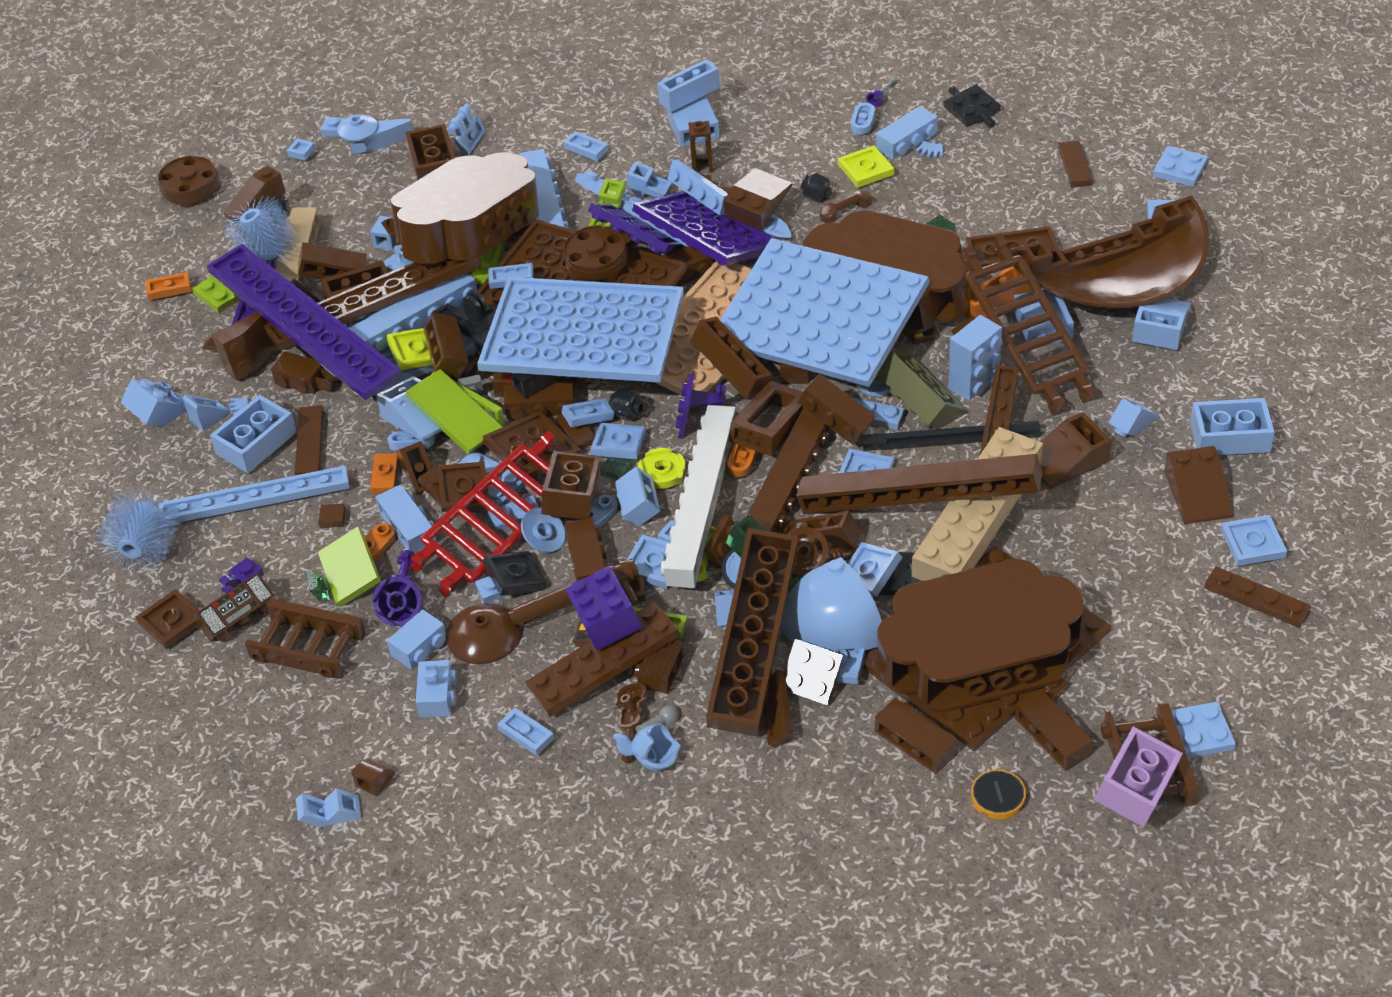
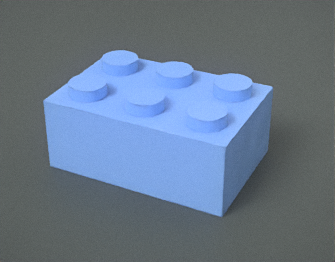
M979 315L950 338L948 388L968 401L972 400L976 395H981L984 389L993 383L996 364L1000 365L1001 326Z
M258 395L214 431L210 437L216 455L244 472L249 473L295 435L297 430L291 412Z
M1265 398L1193 402L1190 425L1196 448L1215 446L1218 455L1271 452L1274 429Z

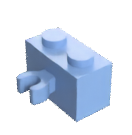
M449 660L419 662L416 706L419 718L450 716L451 706H455V691L452 690V686L457 684L456 670L451 669Z

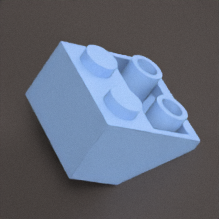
M144 378L142 380L131 379L120 402L145 424L163 427L186 412L183 396L172 391V387L169 384L161 381L153 383Z

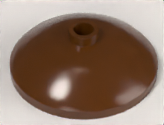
M493 603L476 604L460 611L450 621L446 630V642L451 653L461 661L470 664H489L503 659L516 648L521 637V626H513L508 614L511 610L502 605Z

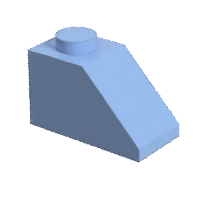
M1122 398L1108 423L1115 426L1114 431L1121 436L1127 437V435H1132L1136 437L1158 419L1159 415L1142 404Z

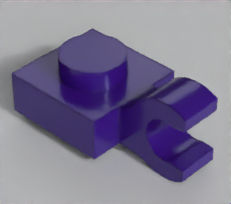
M246 557L228 571L229 575L222 576L219 582L224 585L221 590L227 593L257 572L262 577L264 575L263 568Z

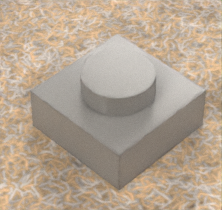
M480 374L457 379L459 384L480 396L484 395Z

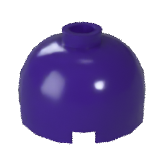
M405 577L385 579L376 587L372 596L374 612L383 623L390 626H404L423 608L421 589L412 580Z

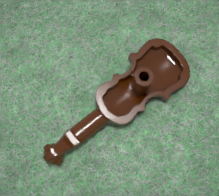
M642 683L626 685L619 690L617 695L618 702L616 705L618 708H621L620 713H618L617 725L622 731H625V735L631 741L635 737L636 726L643 722L642 707L647 703L648 689ZM622 755L621 760L625 763H630L633 759V756Z

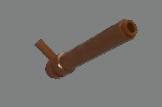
M633 559L620 560L615 566L612 564L608 565L613 570L631 605H637L639 601L630 583L635 581V578L639 577V572ZM573 583L512 608V611L508 612L513 626H523L573 605L565 588Z

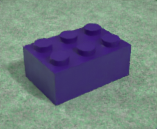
M610 566L600 569L593 575L576 581L571 586L565 588L596 651L642 628L628 597Z

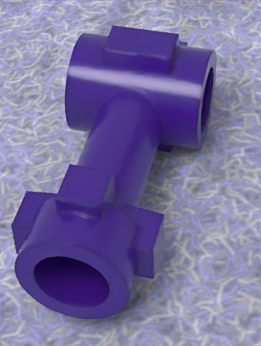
M404 550L401 552V556H398L397 563L401 565L399 574L391 575V577H405L413 581L412 576L409 575L410 564L412 563L411 557L415 554L413 551Z

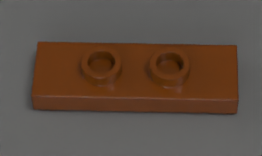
M779 669L772 673L764 709L768 745L772 747H777L793 735L785 672Z

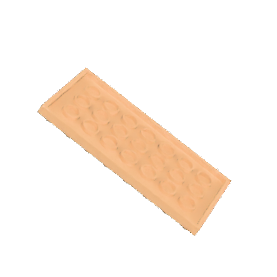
M716 261L682 298L661 382L655 383L681 395L683 382L688 383L689 374H694L692 390L712 393L716 386L722 382L725 377L691 342V339L700 320L715 316L719 320L722 318L752 269L739 263L722 266Z

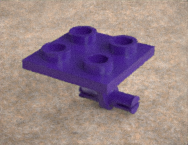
M689 374L688 383L683 382L681 396H684L685 399L680 398L678 413H682V415H677L675 428L679 429V439H683L689 408L708 405L722 406L726 401L725 385L722 384L720 391L721 384H718L715 393L692 390L694 374Z

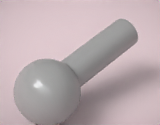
M666 705L661 708L658 716L636 726V732L638 733L639 730L651 724H674L679 719V711L672 705Z

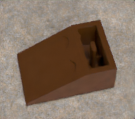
M1084 412L1064 420L1040 441L1043 443L1042 461L1040 464L1043 472L1041 479L1050 489L1110 460L1112 440Z

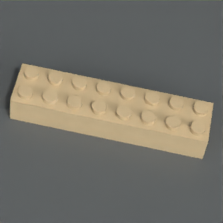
M998 427L978 459L1037 454L1041 464L1043 443ZM1021 494L950 500L912 557V577L925 581L974 568Z

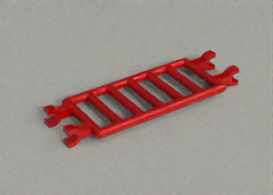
M547 431L532 448H529L526 444H521L421 536L420 540L425 547L411 557L412 563L410 567L418 573L435 554L454 569L439 584L442 586L439 592L446 597L464 578L470 583H475L487 571L482 562L484 556L488 555L449 523L460 515L498 547L489 556L505 554L523 537L521 524L485 496L483 492L490 485H493L525 513L534 509L535 507L500 480L499 477L506 470H509L542 497L543 486L516 465L515 462L524 455L547 474L549 463L541 455L553 447L554 443L552 441L555 439V436ZM474 500L478 501L514 532L504 540L466 509V507ZM443 530L479 560L481 564L473 571H470L433 538Z

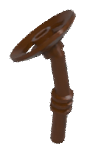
M800 527L787 534L797 537L807 535V538L798 540L797 564L794 566L793 574L797 576H805L812 570L824 565L826 561L829 563L840 557L843 560L851 559L857 548L847 550L842 548L829 549L824 535L811 527ZM816 538L821 542L823 552L818 551L814 544ZM816 562H819V563H818L816 566H814L813 568L808 569V570H803V568L811 567V566H813Z

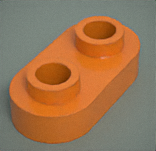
M734 443L727 460L729 474L734 477L748 475L758 451Z
M378 524L365 536L374 562L382 556L396 539L394 527L390 524Z

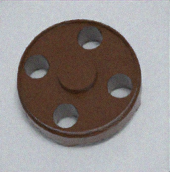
M184 156L167 163L158 174V185L164 199L171 203L179 204L183 208L195 206L220 189L219 176L214 164L209 159L201 156Z
M593 225L581 228L567 238L564 244L563 257L568 274L572 278L611 281L617 277L618 272L626 264L628 252L626 242L621 233L609 226Z

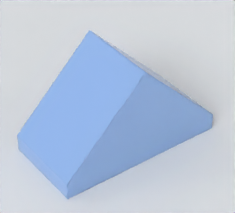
M190 395L183 396L189 420L202 431H205L230 414V410L218 400Z

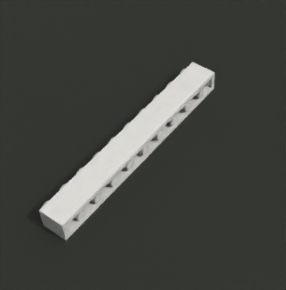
M708 405L706 414L701 416L702 429L697 431L698 444L693 446V461H689L688 464L689 477L684 479V493H681L679 498L680 510L676 509L675 512L676 525L671 527V543H667L665 550L666 561L661 563V575L665 576L666 586L696 587L704 549L732 442H730V423L736 417L735 407Z

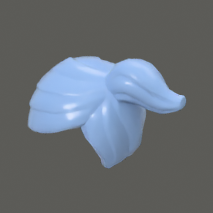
M661 723L651 724L642 728L635 735L633 741L623 734L613 735V739L616 740L617 750L622 755H634L645 768L653 771L664 770L675 762L681 747L677 740L671 736L667 727Z

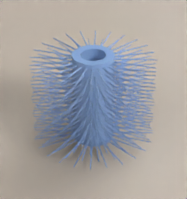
M253 203V209L249 208L242 216H236L240 219L239 221H230L232 223L239 222L235 224L237 226L232 227L234 225H231L229 228H232L230 231L233 229L239 230L233 234L234 238L236 237L240 241L238 246L247 241L243 245L250 248L249 250H252L254 254L266 262L267 260L272 261V259L274 260V258L276 259L277 256L281 255L283 250H288L282 248H288L287 244H285L286 242L291 244L290 240H292L291 235L293 233H291L292 231L289 233L287 230L289 226L286 228L285 224L288 222L284 221L285 219L282 221L280 217L282 214L280 212L279 214L278 212L275 213L278 207L269 210L272 208L270 206L268 209L264 207L259 210L260 207L258 206V209L257 207L254 208Z
M130 493L135 505L127 499L125 500L128 502L127 505L123 502L121 503L118 498V503L121 506H116L115 508L114 500H112L113 506L111 510L115 508L113 510L115 512L113 514L109 512L108 516L111 514L114 520H108L106 517L108 523L103 528L108 531V533L104 534L106 537H113L111 540L100 541L102 542L101 544L112 542L116 544L100 549H118L111 553L120 552L117 555L118 557L122 554V556L128 557L129 560L131 558V568L133 558L139 564L137 558L141 557L145 565V558L142 555L152 561L153 559L149 556L154 554L156 558L163 553L160 549L161 547H166L168 550L166 545L170 542L172 535L168 537L169 535L166 534L170 533L172 529L170 527L176 521L165 524L167 523L165 521L167 519L179 518L177 516L170 518L160 516L175 511H159L165 507L157 508L154 502L152 504L148 501L146 502V493L144 496L145 502H143V498L141 501L140 497V502H138ZM161 538H163V539L166 538L167 540H166L165 542H167V543H166V544H163L162 542H163L164 540H162Z

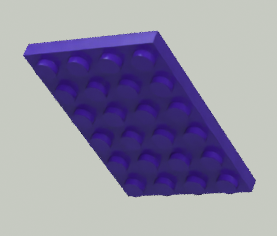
M685 191L633 203L632 211L640 215L641 219L648 220L655 224V227L669 232L672 237L681 239L686 242L687 246L698 249L703 255L715 259L722 266H729L737 262L758 258L770 239H776L764 231L733 220L725 215H718Z

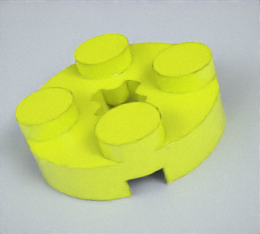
M669 448L650 450L645 454V458L642 461L640 459L638 462V468L652 477L655 489L670 488L683 482V477L686 473L685 460L680 453L678 455L672 453ZM663 466L664 470H659V467Z

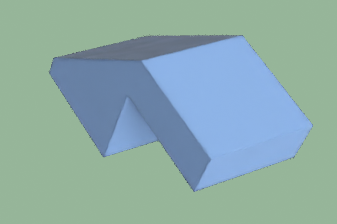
M337 788L325 800L303 793L296 798L297 817L300 822L323 827L361 818L359 795Z

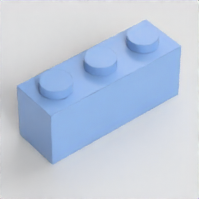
M706 59L658 82L659 103L672 112L719 89V68Z
M919 106L877 132L876 148L894 160L913 147L918 146L924 140L934 136L937 133L938 117Z
M400 484L375 496L379 513L387 524L394 527L396 536L406 550H411L415 554L420 552L425 547L420 538L434 523L432 520L428 521L426 519V514L421 506L417 507L410 491L406 492Z

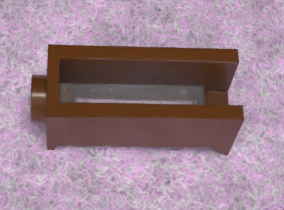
M709 121L689 122L692 169L697 172L696 163L708 162L709 173H712L713 163Z

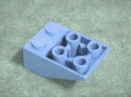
M1164 299L1157 303L1139 306L1134 322L1132 342L1178 350L1191 303Z
M412 376L377 394V400L382 419L423 441L442 430L405 396L406 390L422 381Z

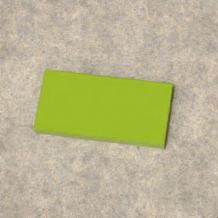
M441 369L406 390L405 396L468 455L484 445L483 435L502 428L496 420Z

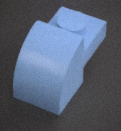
M635 161L627 174V184L630 190L642 199L645 194L655 198L666 196L672 182L653 175L654 168Z

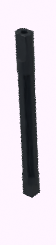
M1039 421L1010 423L1009 431L1028 438L1039 437L1040 424ZM985 425L862 435L863 451L979 442L983 440Z

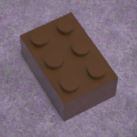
M445 124L405 132L417 181L455 158Z

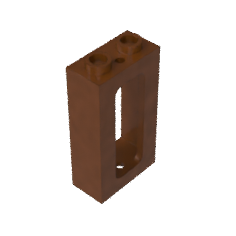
M770 381L731 421L730 442L772 456L788 438L804 408L798 403L803 392ZM771 403L785 408L766 428L752 424Z

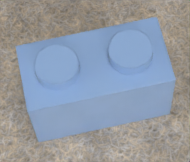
M636 466L615 482L617 497L621 505V515L626 521H631L635 525L641 526L660 512L653 479L649 474Z
M422 609L387 640L390 655L409 669H414L419 662L425 661L429 654L444 644L446 640L444 623Z

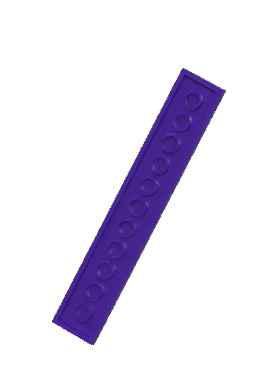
M240 244L206 266L212 276L364 400L369 399L402 376L400 368L243 244Z

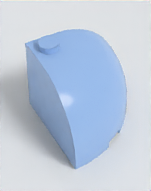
M840 557L812 570L792 588L788 594L782 623V633L793 643L797 639L839 653L838 650L854 649L855 652H859L860 649L869 650L878 647V627L882 620L866 585L858 574Z

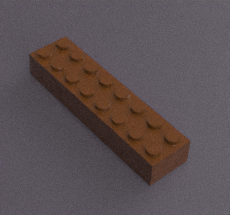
M751 528L747 530L706 714L708 728L759 737L798 552L797 536Z

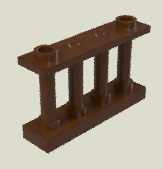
M270 598L266 606L271 623L260 642L246 640L245 645L249 657L256 662L264 661L321 674L326 678L334 677L341 679L343 673L338 659L350 639L362 641L365 635L362 619ZM281 624L294 626L283 647L270 645ZM304 629L316 630L305 652L293 650ZM327 634L339 636L328 658L315 655Z
M1169 703L1158 704L1157 713L1153 716V719L1118 724L1114 723L1111 711L1105 712L1104 723L1100 725L1103 739L1108 740L1114 760L1123 746L1118 734L1130 733L1132 727L1141 731L1155 729L1156 732L1159 731L1161 735L1159 741L1183 753L1172 773L1176 778L1175 784L1166 785L1161 797L1177 795L1182 797L1185 807L1195 806L1199 789Z

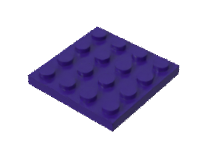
M591 203L588 209L593 214V219L601 223H611L613 230L619 233L631 234L630 239L640 244H649V249L658 254L673 252L681 249L683 246L680 242L610 203Z

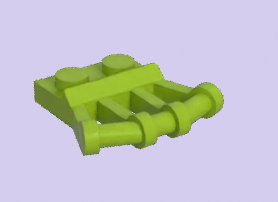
M209 274L208 279L192 288L193 294L217 313H221L241 299L211 274Z

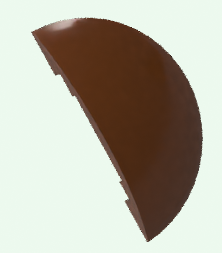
M1188 196L1155 206L1151 219L1132 225L1131 230L1063 251L1058 247L1048 249L1042 240L1013 248L1009 251L1013 257L1021 255L1040 287L1057 296L1097 307L1131 308L1157 303L1175 295L1188 286L1202 269L1207 257L1209 233L1199 204L1193 196ZM1014 266L1021 273L1018 266Z

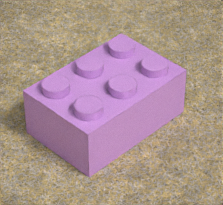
M1132 727L1093 800L1144 827L1183 753Z

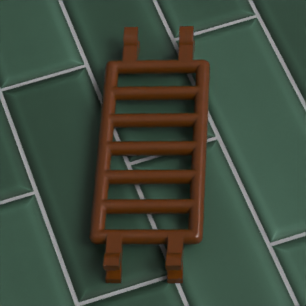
M1003 235L995 237V244L990 246L993 253L998 255L1001 260L1000 262L982 267L977 259L974 247L964 248L965 254L959 258L970 270V272L965 274V280L988 319L1002 327V343L1016 367H1019V372L1031 392L1035 395L1043 394L1052 415L1060 413V407L1066 404L1063 398L1058 396L1054 388L1073 381L1083 404L1091 401V396L1095 395L1097 391L1085 378V376L1090 374V369L1021 255L1012 256ZM1016 265L1023 275L983 290L976 280ZM1028 284L1034 293L993 308L987 299ZM1037 302L1040 303L1045 313L1006 327L1003 326L998 316ZM1047 321H1051L1056 332L1017 346L1014 345L1009 336ZM1058 340H1062L1067 348L1064 352L1026 365L1020 355ZM1073 358L1079 368L1040 384H1037L1031 374Z

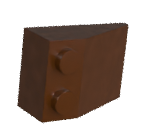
M754 168L733 185L723 200L725 216L763 231L792 187V183Z
M258 312L211 335L225 371L236 381L257 371L278 350L264 328V325L270 322Z
M1215 446L1167 452L1164 472L1184 524L1232 518L1233 513L1222 463Z
M553 451L542 489L541 514L552 517H569L577 520L589 519L593 507L600 456Z

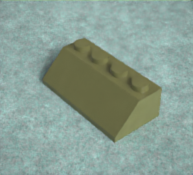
M894 348L891 349L876 378L891 388L890 392L892 395L905 402L904 406L907 410L914 414L916 413L920 417L918 420L922 425L927 428L934 427L940 429L968 412L911 354Z

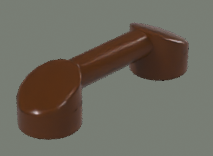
M857 190L852 196L836 203H828L820 211V220L823 223L835 222L837 220V211L854 203L861 208L869 207L872 204V196L868 192Z

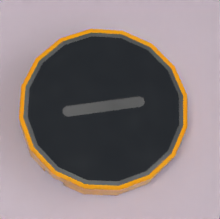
M990 770L982 773L975 779L971 788V798L976 810L987 814L988 818L1008 819L1018 814L1022 806H1024L1026 792L1021 779L1013 773L1005 770Z

